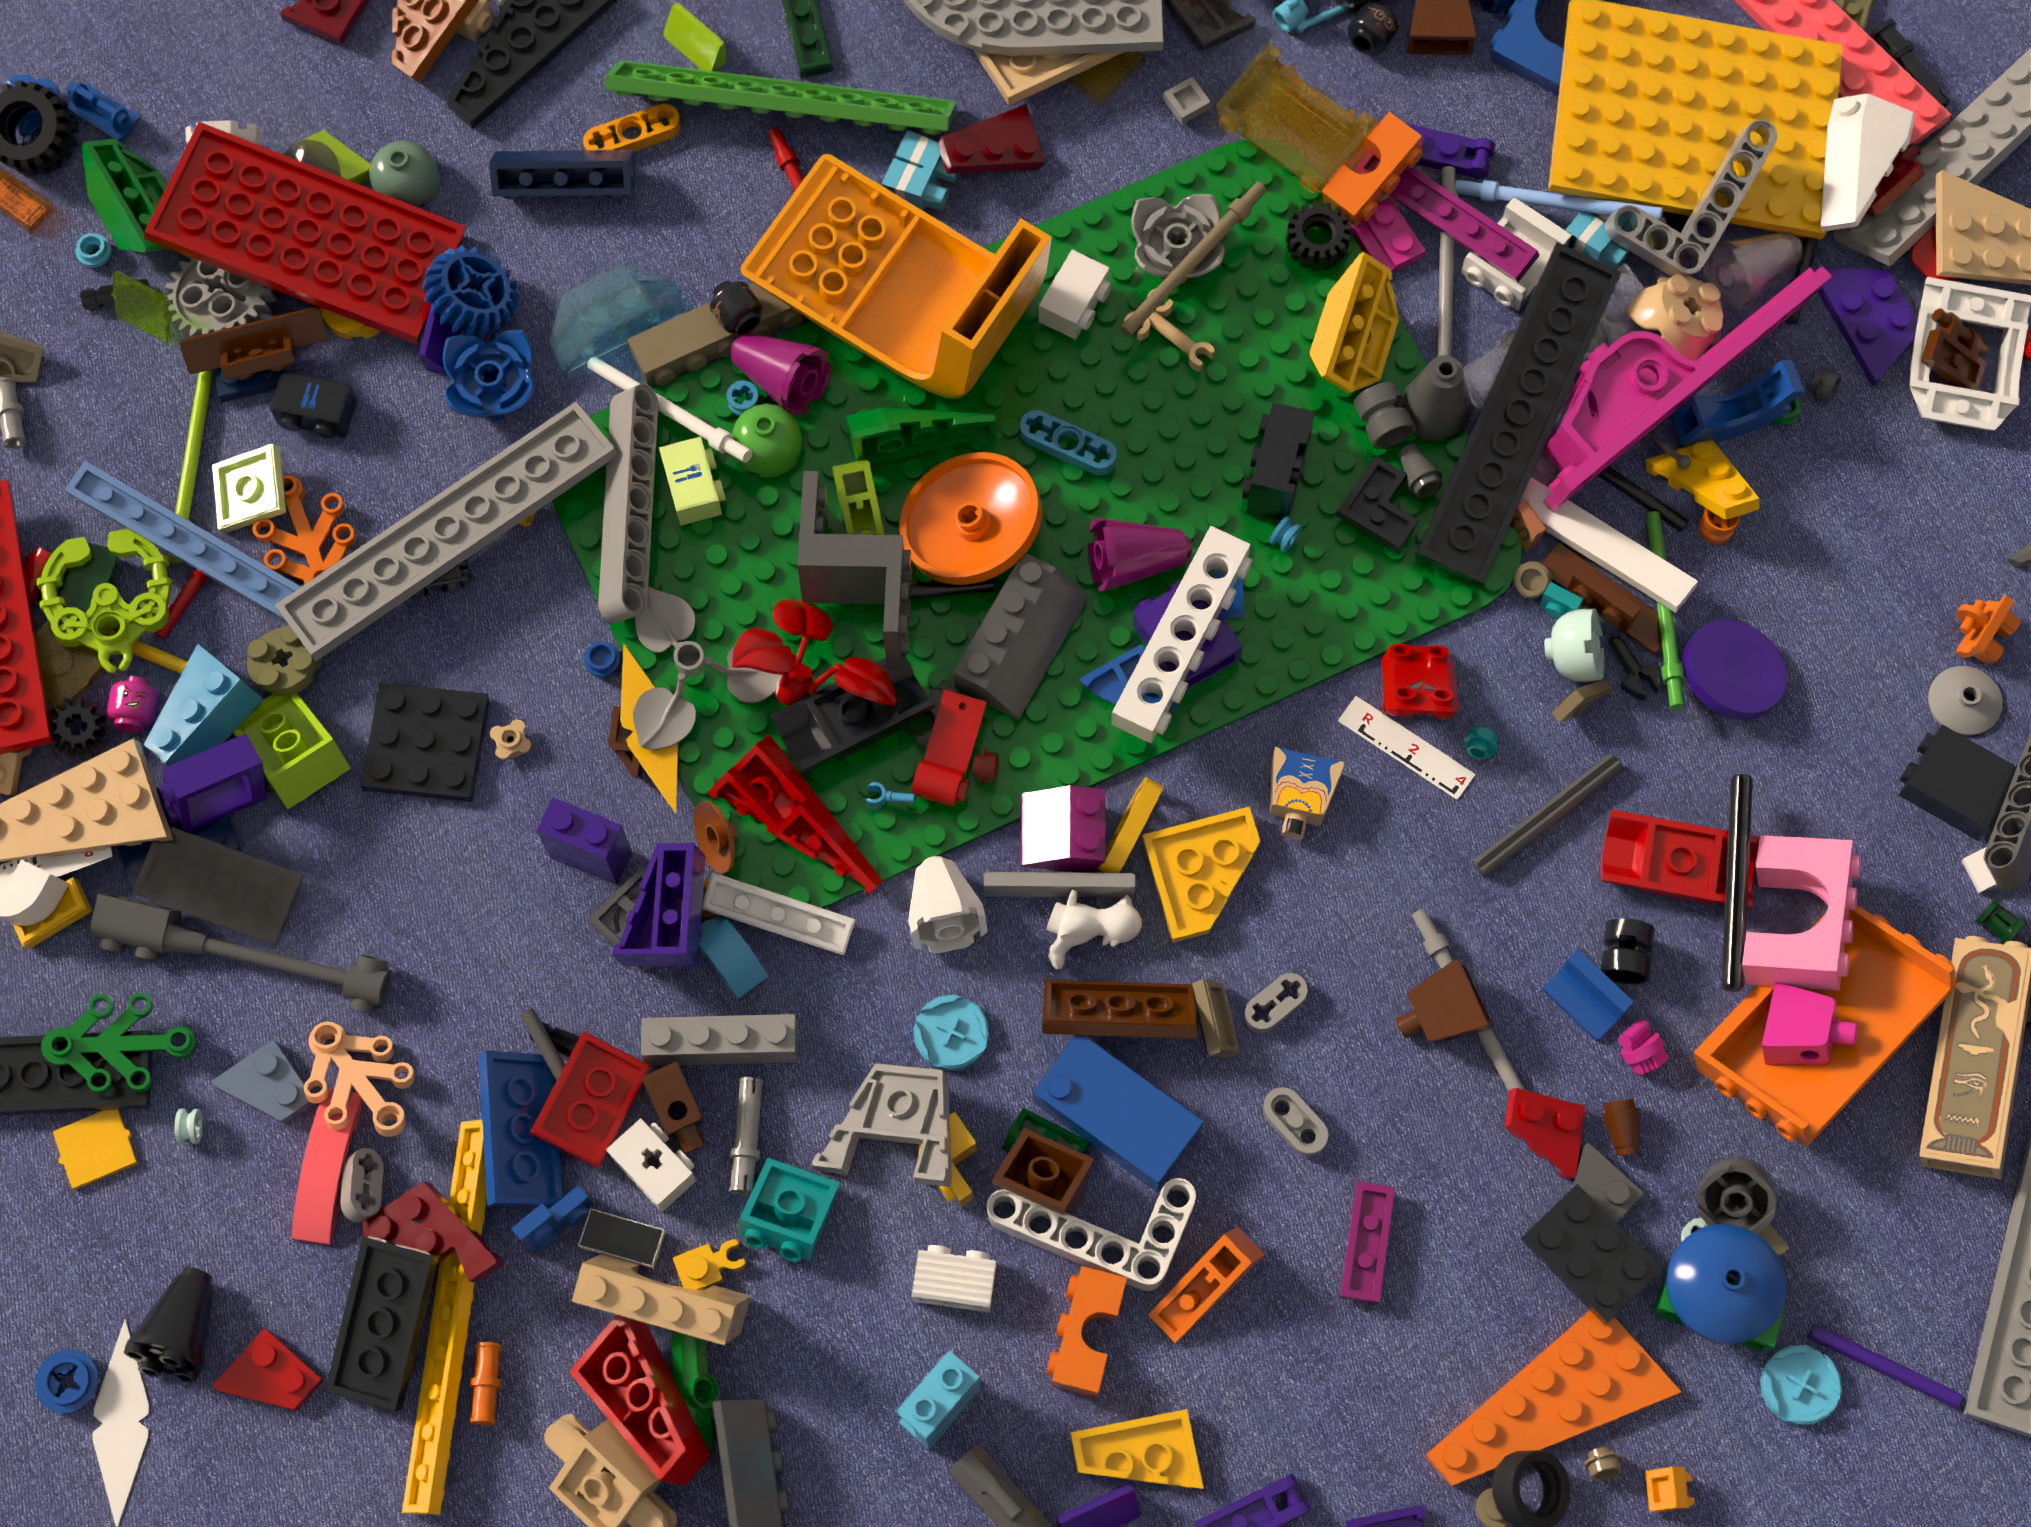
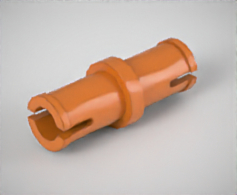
M476 1343L475 1374L470 1379V1388L473 1389L470 1423L473 1425L492 1426L496 1424L497 1390H500L502 1387V1380L498 1378L500 1350L502 1348V1345L499 1343Z

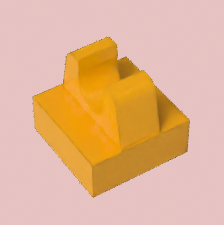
M1667 1467L1646 1471L1649 1512L1680 1510L1694 1505L1695 1498L1687 1496L1686 1482L1693 1481L1691 1474L1685 1472V1467Z

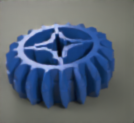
M461 245L455 251L449 248L443 255L439 254L433 260L425 273L426 276L422 290L426 292L424 302L432 305L430 314H439L441 316L440 325L449 323L452 325V333L461 329L464 334L472 335L474 332L477 337L481 338L486 333L492 336L509 323L517 307L516 303L519 293L515 291L517 282L509 279L511 270H503L500 267L501 259L495 262L490 259L489 251L481 255L478 253L476 246L468 252Z

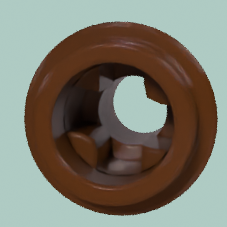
M1625 1099L1604 1103L1605 1113L1601 1114L1616 1150V1155L1640 1153V1107L1636 1108L1635 1100Z

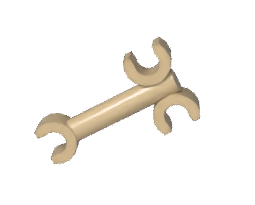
M1155 289L1151 290V291L1148 293L1147 298L1151 295V293H1152ZM1169 299L1166 304L1159 306L1142 324V328L1138 331L1137 339L1139 341L1146 339L1151 325L1189 355L1190 367L1200 372L1203 368V362L1196 356L1198 354H1205L1208 358L1213 359L1215 349L1207 342L1195 343L1164 318L1171 313L1173 308V301ZM1134 312L1129 313V314L1125 317L1124 322H1125Z

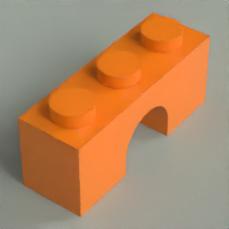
M1391 112L1387 113L1367 137L1368 151L1380 160L1379 166L1371 173L1358 174L1343 165L1322 190L1323 203H1332L1331 209L1333 211L1337 206L1341 208V216L1346 214L1349 218L1348 222L1354 227H1357L1362 220L1367 221L1373 216L1378 208L1377 202L1385 193L1391 194L1401 180L1399 176L1407 166L1409 168L1414 167L1423 155L1422 135Z
M1081 1266L1079 1276L1071 1275L1066 1293V1298L1073 1299L1069 1314L1061 1313L1056 1336L1063 1337L1060 1351L1051 1352L1046 1374L1053 1376L1052 1387L1098 1398L1108 1354L1090 1349L1083 1341L1081 1333L1085 1325L1094 1319L1102 1318L1117 1322L1127 1277Z

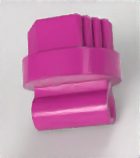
M1639 1019L1619 1037V1043L1624 1047L1620 1054L1625 1063L1630 1064L1634 1073L1640 1076L1660 1068L1669 1059L1663 1048L1665 1044L1660 1034L1657 1032L1650 1033V1025L1644 1019Z

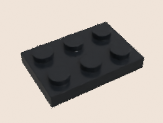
M1578 1184L1521 1238V1241L1604 1325L1662 1270Z

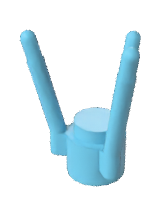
M1285 0L1272 13L1276 23L1282 30L1289 33L1295 29L1300 34L1308 27L1346 11L1341 6L1306 19L1305 15L1309 11L1303 0Z

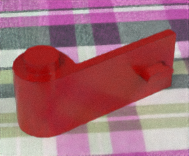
M944 689L924 760L920 761L914 776L911 794H916V797L955 807L958 801H965L970 781L965 780L987 701Z

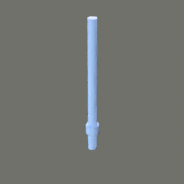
M1457 180L1455 183V191L1458 194L1480 197L1481 201L1496 203L1497 200L1511 201L1515 197L1525 204L1611 215L1622 206L1633 205L1660 221L1663 216V208L1506 187L1500 186L1499 182L1484 180L1483 183Z

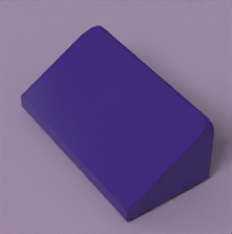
M430 307L419 356L426 370L446 373L443 364V351L446 339L461 335L462 330L458 329V331L452 333V325L449 323L440 325L441 316L439 314H430Z
M1127 1484L1059 1515L1057 1522L1059 1527H1120L1139 1518L1141 1511L1132 1486Z

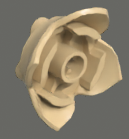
M1674 274L1672 277L1659 278L1656 285L1638 293L1625 311L1638 326L1646 330L1660 331L1661 337L1676 352L1688 359L1698 360L1704 355L1709 346L1712 348L1722 340L1723 311L1718 300L1720 298V291L1714 284L1703 283L1691 276Z

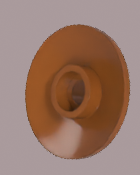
M710 801L699 802L694 810V830L699 848L706 856V861L713 870L721 874L729 872L735 861L734 842L737 841L736 828L731 821L726 820L714 803Z

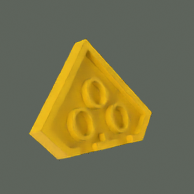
M1250 807L1142 835L1144 849L1173 943L1210 933L1258 849L1260 838Z

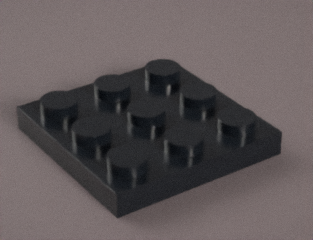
M379 683L360 783L362 790L472 802L490 704L489 695L486 693Z

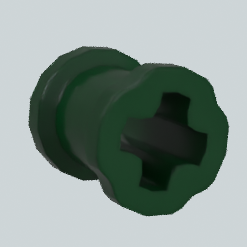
M1996 897L1974 922L1977 925L1983 924L2000 938L1999 943L2004 945L2027 922L2023 918L2018 920L2000 905L2001 900Z

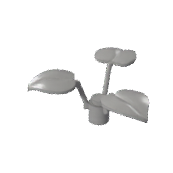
M648 587L646 610L644 613L635 616L636 633L642 645L653 653H663L673 645L675 648L674 660L679 671L677 688L674 695L665 688H652L645 691L638 698L634 706L633 721L640 747L648 750H658L679 743L692 731L696 721V709L691 702L680 698L683 694L685 679L700 675L704 671L705 666H709L722 674L729 675L727 687L730 693L738 700L746 703H758L772 696L779 685L782 675L765 673L751 668H733L732 656L734 647L728 652L727 662L729 668H726L713 661L711 657H705L703 649L698 643L693 641L678 642L684 641L692 635L696 621L691 606L683 599L672 594L660 592L651 587Z

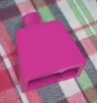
M1775 982L1762 1042L1765 1064H1827L1830 1061L1833 1043L1850 1046L1856 1045L1858 1023L1838 1021L1835 999Z

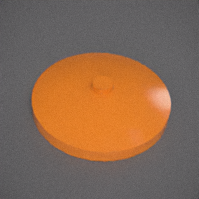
M987 452L968 453L953 457L927 472L908 494L899 520V533L903 535L904 550H911V561L918 570L931 579L942 583L967 585L994 578L1016 564L1034 542L1042 518L1041 498L1028 472L1008 457Z

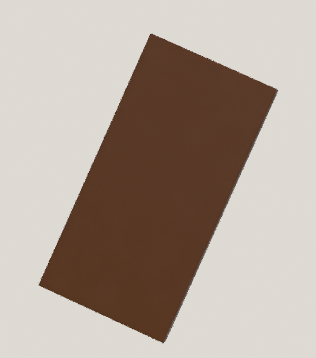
M1044 980L1042 1034L1197 1039V1009L1193 985Z

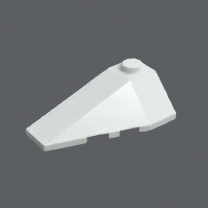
M1868 93L1834 99L1827 132L1821 228L1823 231L1858 226L1877 195L1875 189L1882 177L1890 175L1894 168L1892 165L1894 158L1899 151L1904 152L1910 143L1916 118L1914 112Z

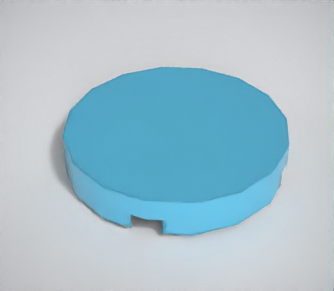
M957 995L940 996L927 1003L920 1011L913 1029L915 1046L923 1060L936 1069L948 1072L964 1070L975 1064L986 1051L989 1040L988 1022L981 1008L974 1002Z
M1807 1345L1789 1346L1773 1354L1764 1365L1760 1379L1762 1397L1769 1410L1782 1421L1796 1426L1813 1425L1829 1417L1837 1406L1842 1393L1840 1373L1834 1362L1825 1354Z

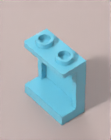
M947 1352L898 1408L897 1413L902 1418L899 1424L930 1450L981 1391L980 1376L952 1352Z

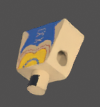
M1275 747L1271 764L1270 815L1284 819L1281 833L1283 837L1291 840H1302L1306 824L1322 825L1340 781L1345 762Z

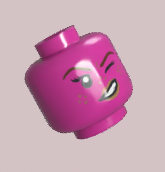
M129 676L126 678V681L115 683L112 686L106 716L114 723L113 726L117 730L126 733H141L144 728L153 725L159 694L148 685V680L137 676Z

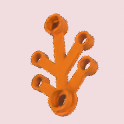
M284 475L283 486L293 484V488L290 491H284L285 505L289 510L298 536L277 529L273 522L267 518L257 520L252 530L257 540L262 543L271 542L305 555L309 567L289 561L279 549L269 550L264 556V563L273 571L304 581V584H306L342 560L348 548L356 542L357 536L351 525L347 523L337 525L332 533L335 543L323 562L320 549L336 518L343 514L345 504L339 494H326L321 500L323 511L312 530L301 503L305 497L303 484L294 475ZM332 501L339 502L336 508H327L328 504ZM270 527V531L267 534H259L261 528ZM350 532V536L347 539H339L341 533ZM276 557L282 558L278 565H270L272 559Z

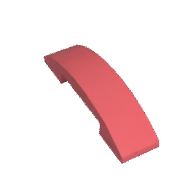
M328 1089V1097L319 1104L309 1135L296 1195L292 1226L293 1240L331 1245L340 1208L336 1204L342 1181L343 1165L347 1159L352 1132H357L363 1105V1099L359 1094L351 1092L346 1108L349 1115L348 1125L342 1130H331L326 1125L324 1112L331 1104L334 1089ZM339 1113L334 1114L330 1120H340L343 1115Z

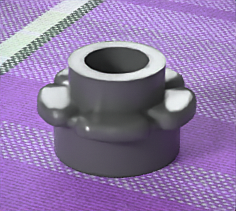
M1828 367L1824 372H1817L1811 391L1816 393L1818 401L1822 399L1833 401L1839 390L1842 375L1833 372L1831 367Z

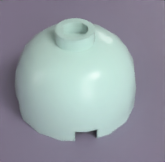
M1585 608L1567 612L1554 624L1551 638H1545L1546 659L1554 660L1557 671L1565 678L1576 682H1593L1604 677V648H1600L1599 636L1603 635L1597 610Z

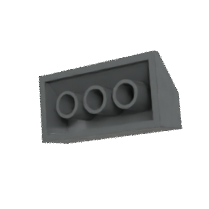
M1025 553L1016 563L953 672L954 688L970 697L987 701L988 706L1019 721L1085 606L1088 597L1056 567Z
M764 1399L721 1400L713 1402L730 1527H784L783 1513H788L790 1510L786 1488L779 1489L777 1473L784 1472L781 1449H773L771 1433L778 1432L775 1408L768 1409Z

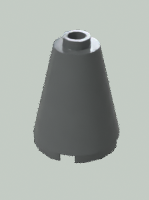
M1443 355L1434 358L1406 387L1402 394L1404 400L1402 408H1406L1409 411L1416 426V431L1413 435L1423 440L1434 442L1446 441L1449 437L1461 433L1470 419L1472 406L1463 366L1454 357Z

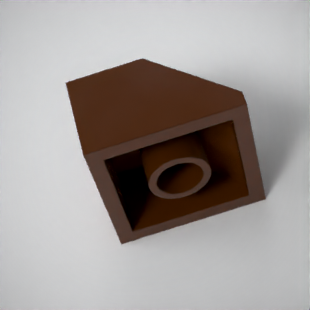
M1024 1128L993 1177L992 1184L1061 1215H1072L1087 1190L1095 1159Z

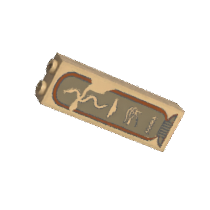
M1967 936L1965 939L1955 938L1951 963L1955 968L1956 988L1947 996L1944 1003L1919 1158L1922 1167L2001 1179L2031 994V948L2017 941H2007L2003 945L1989 943L1983 937Z

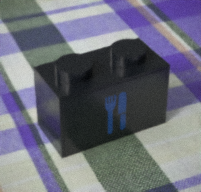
M282 371L270 411L277 424L286 430L296 432L299 429L313 431L316 435L323 438H333L334 436L346 438L358 400L349 384Z

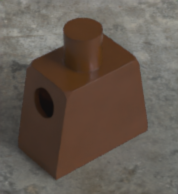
M1416 0L1407 44V54H1472L1476 32L1469 0Z
M1460 959L1453 960L1409 991L1407 995L1414 1010L1396 1018L1398 1028L1405 1039L1424 1031L1428 1041L1434 1044L1483 1032L1495 1027L1465 962Z
M677 1061L641 1077L669 1138L677 1136L684 1154L705 1146V1141L697 1126L703 1123L704 1120ZM678 1105H682L687 1114L683 1119L675 1120L671 1110Z

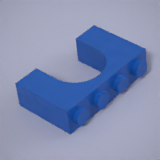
M1516 0L1508 13L1510 21L1504 30L1499 28L1490 43V47L1493 48L1492 61L1559 96L1564 49L1547 40L1539 31L1535 21L1539 8L1546 0ZM1599 0V1H1605V2H1610V3L1621 4L1623 0Z

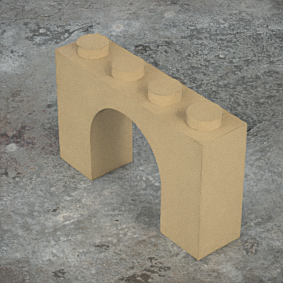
M603 1253L582 1262L572 1302L722 1345L727 1344L741 1334L751 1295L716 1285L706 1290H694L661 1283L637 1274L638 1263Z

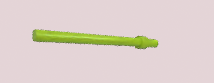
M213 369L198 373L175 509L177 515L191 522L189 516ZM168 553L170 563H182L181 560Z

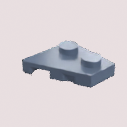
M274 1039L211 1081L218 1090L241 1100L254 1109L266 1113L269 1117L283 1124H286L315 1104L307 1100L303 1089L304 1082Z

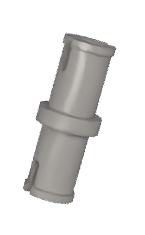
M1 377L0 427L3 436V446L7 449H18L27 443L22 423L24 409L18 402L15 380L10 377Z

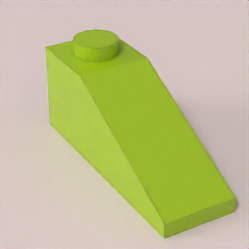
M866 459L832 466L846 534L884 535L869 461Z

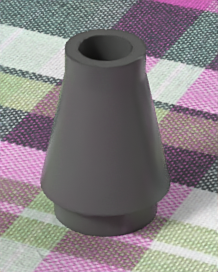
M1409 444L1399 451L1398 457L1402 462L1404 472L1407 474L1406 480L1410 492L1416 494L1420 499L1436 494L1443 486L1441 480L1442 473L1419 450L1416 444Z

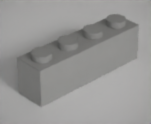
M795 1014L641 1018V1057L645 1063L651 1066H667L676 1061L678 1065L798 1062V1023Z

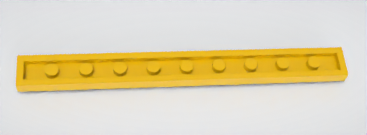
M482 1120L461 1122L449 1203L461 1214L460 1218L481 1236L487 1201ZM456 1251L441 1260L439 1265L402 1513L440 1515L444 1499V1486L450 1458L453 1425L456 1418V1404L462 1377L465 1343L468 1337L470 1309L474 1296V1282L468 1280Z

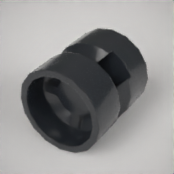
M1619 918L1607 921L1603 944L1608 950L1602 953L1600 970L1613 982L1623 984L1647 983L1650 980L1652 959L1647 953L1653 950L1655 927L1647 922L1634 919Z

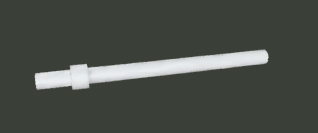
M596 356L591 357L587 363L588 369L623 390L641 384ZM656 393L659 412L706 439L709 446L720 453L727 452L744 463L751 459L752 450L735 441L731 433L720 427L715 429Z

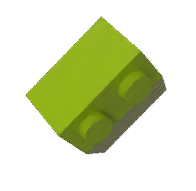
M273 693L262 700L233 732L235 737L247 734L263 762L264 778L287 809L302 802L308 796L351 769L334 739L297 693L286 697L276 696Z

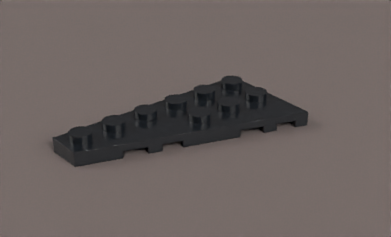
M506 0L492 24L493 30L487 40L482 41L477 49V57L471 67L464 71L448 98V108L471 129H474L618 0Z

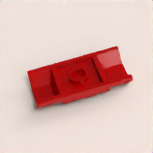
M1612 809L1604 837L1600 865L1601 882L1637 888V891L1710 905L1713 903L1725 905L1728 830ZM1750 835L1747 909H1752L1753 907L1751 889L1760 836Z

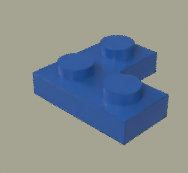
M578 1185L549 1210L542 1203L511 1229L531 1253L537 1249L544 1251L559 1238L557 1233L566 1225L574 1226L581 1222L589 1214L587 1208L593 1203Z

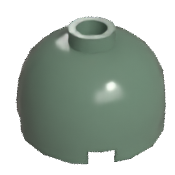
M405 140L390 142L379 149L371 161L369 176L372 189L415 207L420 206L424 202L425 205L429 204L439 192L441 176L436 160L420 144Z

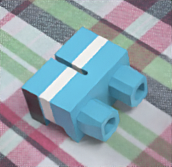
M907 130L881 185L922 211L925 206L943 210L948 197V188L936 183L939 178L954 183L959 174L946 173L938 148L939 142Z
M1581 211L1565 230L1571 234L1568 247L1617 270L1626 259L1629 251L1608 237L1605 231V223L1610 215ZM1619 217V227L1623 231L1631 232L1632 224L1630 220L1626 217Z

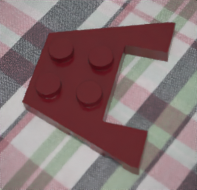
M421 1182L379 1210L375 1215L362 1222L364 1236H373L439 1255L438 1262L456 1251L470 1282L477 1283L505 1265L503 1259L487 1247L484 1243L485 1240L460 1218L461 1214L432 1183Z

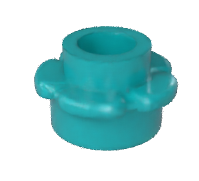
M1482 726L1473 727L1463 737L1464 748L1475 759L1484 760L1498 752V736L1489 728Z

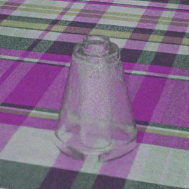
M1790 232L1718 241L1707 260V265L1702 267L1705 283H1712L1719 289L1720 298L1718 300L1720 303L1725 301L1729 304L1730 307L1727 309H1741L1750 304L1800 263L1803 246L1801 241Z

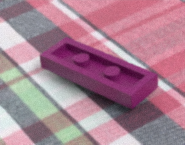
M1357 1181L1355 1184L1339 1296L1341 1299L1376 1305L1380 1302L1395 1187Z

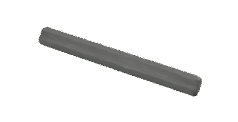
M1608 754L1479 855L1473 863L1476 870L1484 877L1489 876L1616 776L1623 767L1621 762L1615 755Z

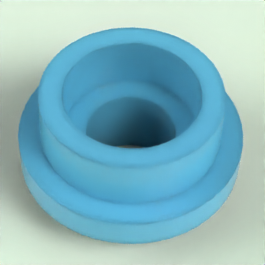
M88 233L83 235L77 242L76 256L80 263L86 267H100L111 257V245L101 235ZM99 249L97 253L90 255L93 250Z

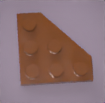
M397 0V8L392 10V33L396 36V49L392 51L391 63L420 83L479 0Z

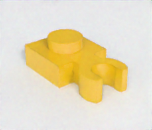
M736 1239L728 1240L722 1244L716 1253H713L708 1243L673 1257L683 1288L704 1290L724 1282L720 1271L727 1269L736 1272L745 1268L747 1264L744 1258L735 1262L728 1260V1253L740 1247L739 1242Z

